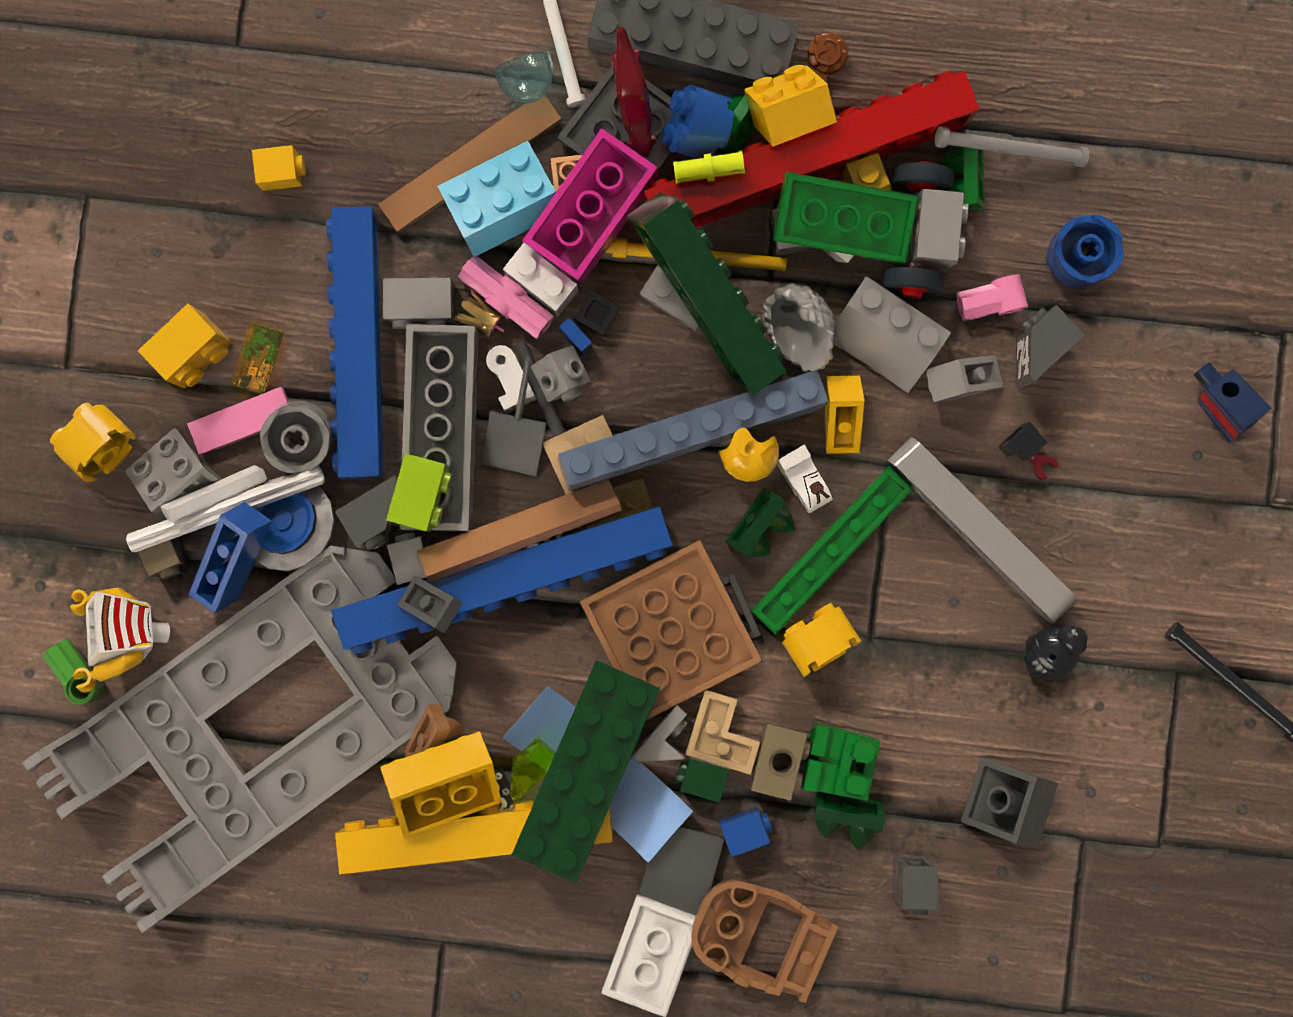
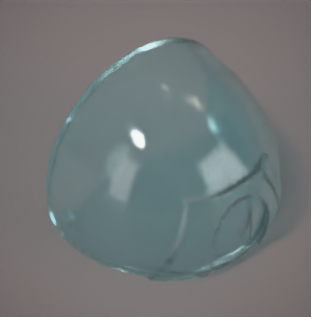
M541 50L504 62L495 67L494 71L500 88L508 97L521 103H531L539 100L547 93L553 80L554 65L549 51Z

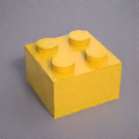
M807 65L792 66L784 71L785 74L775 78H760L753 82V86L744 89L754 127L772 147L837 123L828 84Z
M187 304L148 340L138 352L166 381L185 389L187 386L192 387L197 384L204 376L203 371L211 363L216 364L224 359L229 352L227 348L232 342L206 314Z

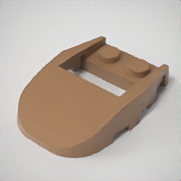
M731 879L717 884L704 897L692 924L691 940L697 957L714 971L722 972L733 979L734 983L745 988L750 986L761 989L765 993L780 996L781 992L797 996L800 1002L806 1003L838 926L789 895L745 881ZM768 901L802 916L776 978L741 963Z

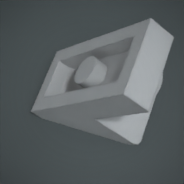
M678 704L673 706L633 752L632 758L636 762L685 759V756L666 738L669 735L675 738L687 725V722L683 720L687 715L686 711Z

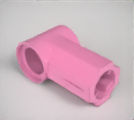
M1020 274L1006 276L992 281L989 285L961 291L956 294L958 311L963 321L996 313L1005 315L1028 308Z

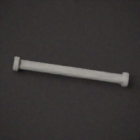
M942 126L938 127L935 133V145L941 148L952 145L1072 162L1076 167H1085L1089 160V149L1087 147L1079 146L1077 149L973 135L953 132L948 127Z

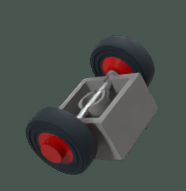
M917 161L899 164L894 167L892 172V186L895 189L919 196L909 246L907 267L890 268L885 270L883 274V288L891 293L902 295L904 298L921 299L922 296L942 294L944 289V274L942 273H947L954 264H957L958 258H963L965 237H960L961 224H966L968 204L963 203L964 193L950 191L953 186L954 175L953 170L946 166L928 161Z

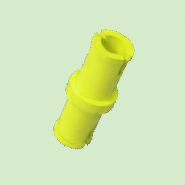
M742 151L718 156H711V153L704 154V158L673 162L676 184L707 179L708 182L715 181L714 177L739 173L745 174Z

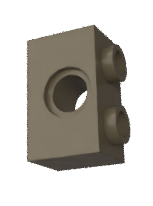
M765 721L749 788L751 791L790 801L793 793H799L803 774L798 773L801 760H807L811 741L806 740L807 733L805 731ZM781 752L787 753L790 756L789 766L784 770L773 768V757Z

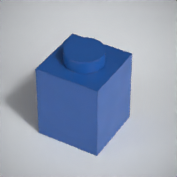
M757 807L718 820L731 857L770 844L767 835L773 832L767 813L760 815Z

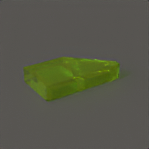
M539 737L513 759L510 796L515 803L546 776L556 752Z

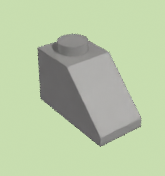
M996 355L958 359L926 369L928 389L932 394L933 402L953 400L1004 387Z

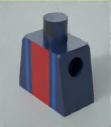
M1209 362L1194 374V377L1205 389L1197 401L1228 443L1255 425L1272 409L1234 369L1222 377Z

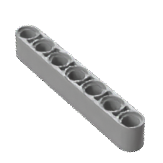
M910 437L887 460V463L914 488L913 490L1048 622L1054 624L1077 601L1076 596L916 439Z

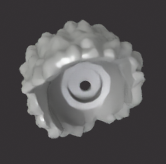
M791 283L786 284L782 288L775 289L774 294L769 296L763 304V316L761 318L769 338L776 344L785 359L791 361L793 365H799L803 372L810 370L816 373L817 370L824 369L829 360L833 359L831 349L834 347L835 321L833 320L832 311L827 303L824 302V299L808 286L801 287Z

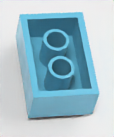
M528 141L438 186L473 257L531 229L556 193Z

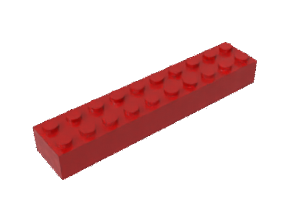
M948 71L935 77L934 82L922 86L921 83L910 85L902 90L903 94L891 98L890 95L878 97L870 103L871 106L859 110L857 106L846 109L839 114L840 118L836 119L837 123L772 147L771 144L764 146L762 142L748 146L743 150L745 174L739 173L714 177L715 181L708 182L707 179L676 184V179L669 182L667 178L656 180L648 185V190L644 191V203L660 192L671 197L675 196L679 201L684 200L695 215V218L691 221L697 229L779 198L785 172L830 179L841 175L849 163L876 153L879 154L880 159L934 140L935 133L940 126L948 127L953 132L966 128L980 108L965 71L954 74L953 71Z

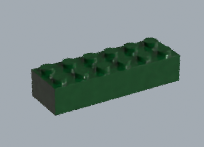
M660 192L627 215L733 381L754 395L787 372L780 362L784 359L782 352L774 342L769 343L763 334L767 332L766 327L756 314L752 316L745 307L749 304L746 295L738 286L734 288L728 280V277L731 276L730 270L721 258L716 260L709 250L713 247V244L707 234L702 229L698 231L691 220L695 218V215L684 200L679 201L675 196L671 197Z
M595 661L511 854L512 856L573 883L578 882L658 696L660 687L602 662Z

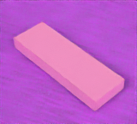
M276 388L187 423L198 454L205 455L260 433L262 425L268 416L276 408L289 402L284 388Z

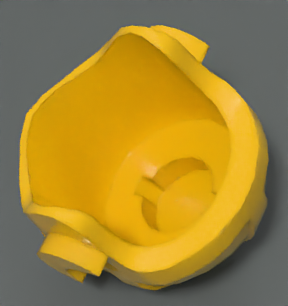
M739 428L733 435V438L730 439L728 447L718 451L725 470L735 479L745 482L758 481L767 477L774 470L779 459V447L775 436L760 443L751 436L746 428Z

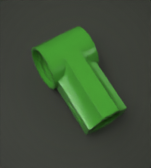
M70 638L55 644L42 655L64 686V693L70 702L74 704L91 703L99 700L104 695V681L96 680L95 687L87 697L83 696L76 688L83 679L87 681L88 676L75 679L73 677L74 671L78 668H86L89 671H92V669L88 666Z

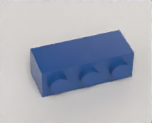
M246 502L221 514L188 595L213 613H217L239 600L272 521Z

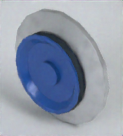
M282 476V477H279V478H275V479H272V480H268V481L265 482L264 484H267V483H269V482L278 480V479L283 478V477H286V476ZM319 486L256 508L258 512L272 521L255 560L268 569L291 571L305 567L323 553L332 538L335 522L332 504Z

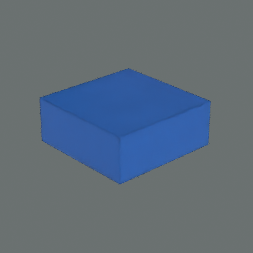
M570 318L559 326L561 333L583 356L593 347L592 342Z

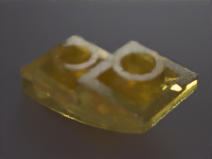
M644 479L612 487L620 502L622 511L583 525L584 529L594 528L653 509Z

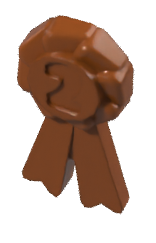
M832 32L815 36L807 50L810 69L826 83L828 75L841 71L849 57L845 40Z

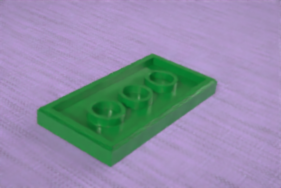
M785 172L773 241L906 264L919 196Z

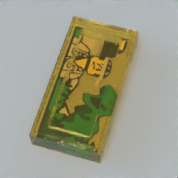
M249 321L230 385L259 394L266 393L284 331Z

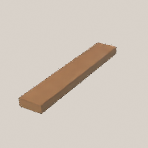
M541 92L378 205L399 234L445 202L438 188L439 185L526 141L532 143L561 123L562 119L545 94Z
M607 479L417 550L428 583L622 510L611 483Z

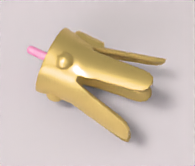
M471 290V294L476 300L470 297L467 301H462L461 305L475 318L459 314L453 320L469 326H475L487 337L491 335L495 328L504 332V329L497 325L502 314L491 310Z

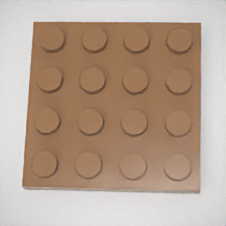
M700 540L580 601L613 668L660 687L648 719L762 661Z

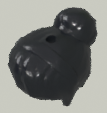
M1050 625L1030 635L1025 643L1027 654L1024 657L1028 672L1031 673L1033 678L1045 681L1066 678L1077 666L1080 655L1087 649L1088 636L1086 631L1081 627ZM1054 654L1056 655V658L1052 659L1050 658V655Z

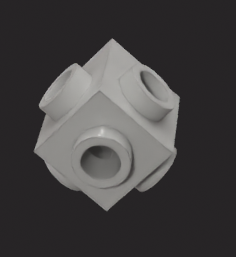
M574 346L551 352L531 366L548 403L562 398L564 403L580 396L582 394L580 388L591 382Z

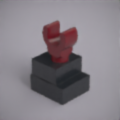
M1031 422L1021 424L998 446L1007 456L1017 455L1022 461L1029 460L1033 466V473L1040 480L1047 479V476L1041 469L1043 463L1047 462L1052 468H1059V463L1056 459L1046 457L1043 453L1039 452L1048 442L1040 435Z

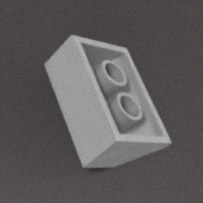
M866 276L836 320L833 338L834 345L906 393H909L933 361L951 332Z

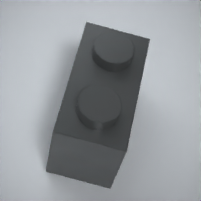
M893 856L892 897L902 909H907V914L927 915L928 910H938V867L927 857Z

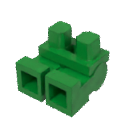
M812 721L809 740L811 741L809 753L816 755L817 758L808 757L806 761L804 760L801 772L803 774L801 788L812 792H823L868 801L880 740L868 735Z

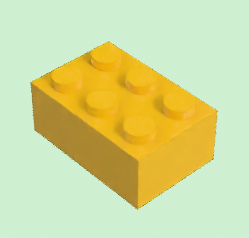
M480 731L462 736L457 740L437 747L428 748L412 756L394 760L380 767L403 838L502 803L493 764Z

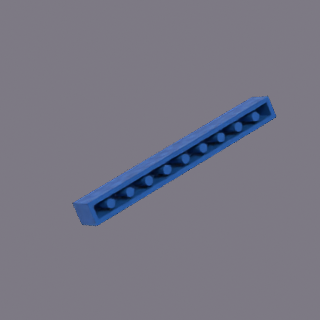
M657 507L489 560L429 584L463 603L452 621L457 623L472 618L471 611L483 607L485 613L504 608L503 601L517 597L518 603L537 597L536 591L546 587L550 588V592L570 586L568 580L582 577L583 582L601 577V570L614 566L615 572L635 566L633 560L646 556L647 561H652L667 555L665 550L671 548L672 543L661 509ZM407 587L331 610L343 650L348 651L352 649L354 655L374 649L372 643L385 639L387 644L406 639L405 632L418 628L420 634L436 628L397 606Z

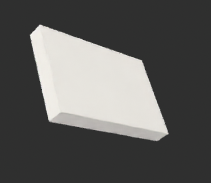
M637 894L601 994L666 1017L692 947L691 929L696 916Z

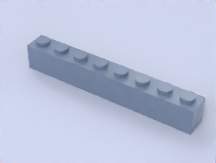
M818 370L816 373L811 371L768 385L754 395L749 392L558 453V462L570 492L732 439L739 428H746L751 433L821 410L828 403V399Z

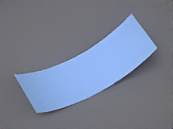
M547 686L502 739L548 771L575 710V706ZM632 757L610 806L612 828L648 863L693 812L644 764L636 762Z

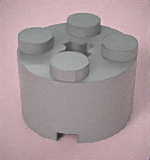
M289 401L276 408L265 420L260 432L261 446L267 461L278 470L286 473L305 472L317 467L328 453L333 439L331 422L327 415L316 405L305 401ZM299 430L303 433L301 437L303 440H299L296 444L291 441L293 435L290 432L294 433Z

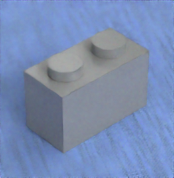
M451 278L383 279V319L388 324H392L393 329H406V324L446 325V323H455V320H453L454 283Z

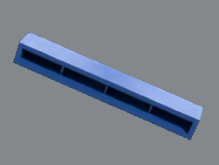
M372 207L331 208V218L326 220V231L328 239H332V251L327 253V266L329 272H333V285H328V300L330 305H334V318H329L330 338H335V351L330 352V369L332 372H335L336 385H331L330 396L332 405H336L337 418H332L331 421L332 437L337 438V452L332 454L333 471L338 472V478L344 480L384 478L377 213Z

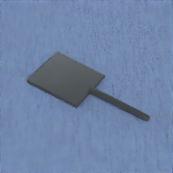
M530 357L525 359L515 416L490 411L481 464L537 476L547 423L522 418L532 364Z

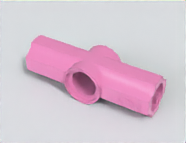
M478 256L469 259L457 276L463 284L485 299L484 302L495 312L502 314V317L506 320L511 319L536 340L546 332L555 318L548 310L528 296V292L507 275L503 277Z

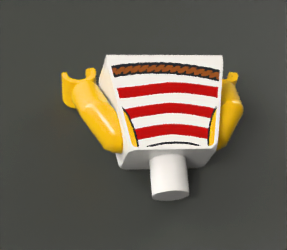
M121 588L93 591L89 596H87L85 591L78 589L71 595L75 602H81L70 605L73 613L77 616L86 615L88 666H94L92 671L86 668H78L74 671L73 677L75 679L88 676L85 683L76 686L80 692L86 693L91 691L96 685V680L103 682L121 675L140 664L151 651L153 642L167 643L169 640V623L152 622L151 606L147 602L139 601Z

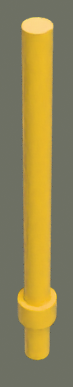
M616 237L605 252L613 254L612 257L626 259V255L654 258L644 243L628 242V238ZM710 250L716 260L721 258L727 266L786 271L787 258Z

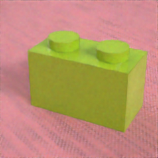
M405 453L386 521L430 533L433 526L438 527L443 513V507L438 506L442 493H448L452 481V474L448 473L449 466Z

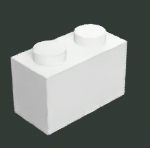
M525 243L522 244L503 268L505 275L518 283L530 296L557 317H559L579 292L575 282Z

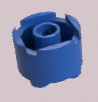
M694 85L687 86L683 91L676 90L670 100V110H672L669 124L667 123L662 130L661 143L666 144L671 152L693 159L704 158V154L711 153V156H713L717 148L724 149L729 139L734 111L728 109V103H733L732 99Z
M1101 215L1075 217L1052 237L1048 246L1046 262L1053 275L1069 287L1082 290L1095 286L1112 275L1120 266L1124 256L1122 234L1111 220ZM1083 247H1086L1089 250L1087 252V257L1084 256L1082 253Z

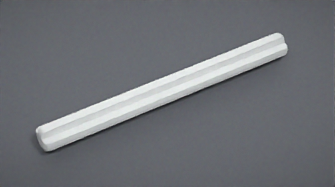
M320 466L305 472L294 473L239 493L176 522L168 519L129 533L126 541L132 552H138L218 522L221 514L244 502L256 509L322 485L325 482V477Z

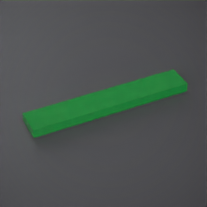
M889 465L759 601L751 612L776 635L914 488Z

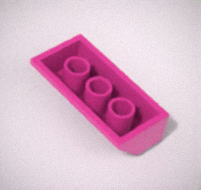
M601 128L522 241L557 269L582 285L627 222V215L633 212L644 198V191L649 189L648 185L658 178V167Z

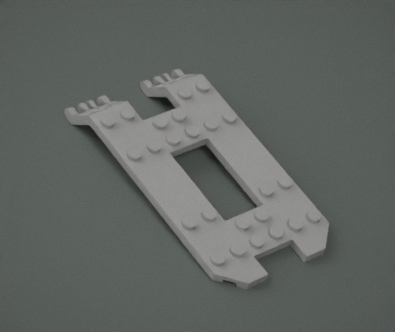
M330 545L310 564L297 569L86 723L40 749L22 762L27 772H33L49 758L57 767L36 780L39 789L45 787L61 775L64 777V780L44 793L47 800H53L69 786L74 791L76 797L66 801L56 809V813L61 820L113 788L148 762L151 763L188 815L160 837L102 876L107 885H112L118 881L127 871H130L136 879L135 883L126 886L117 893L116 898L119 902L139 888L144 890L145 893L124 907L127 913L131 914L148 899L156 907L157 910L136 922V926L141 933L198 894L412 738V734L428 704H441L444 714L451 709L458 661L439 635H436L412 654H410L402 641L387 644L385 639L373 642L374 649L356 655L353 654L352 649L346 651L342 648L331 610L378 596L396 583L394 572L380 553ZM316 641L354 696L251 771L245 773L208 719Z

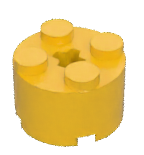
M84 403L75 410L74 418L64 428H60L53 433L50 443L54 446V452L83 481L94 482L98 480L94 475L101 471L107 475L123 462L132 449L128 442L130 438L135 440V434L105 405L91 406L89 403Z
M832 602L817 610L812 617V622L805 625L803 620L788 628L783 635L785 640L782 644L803 677L811 673L809 667L816 672L845 654L846 650L852 647L849 642L854 647L862 642L840 606L835 608Z

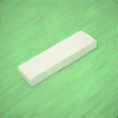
M253 465L160 507L167 519L176 522L266 482L267 477L262 468Z

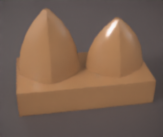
M428 704L412 734V738H410L404 749L405 756L409 757L428 748L443 745L445 740L461 734L464 728L458 721L445 717L441 704Z

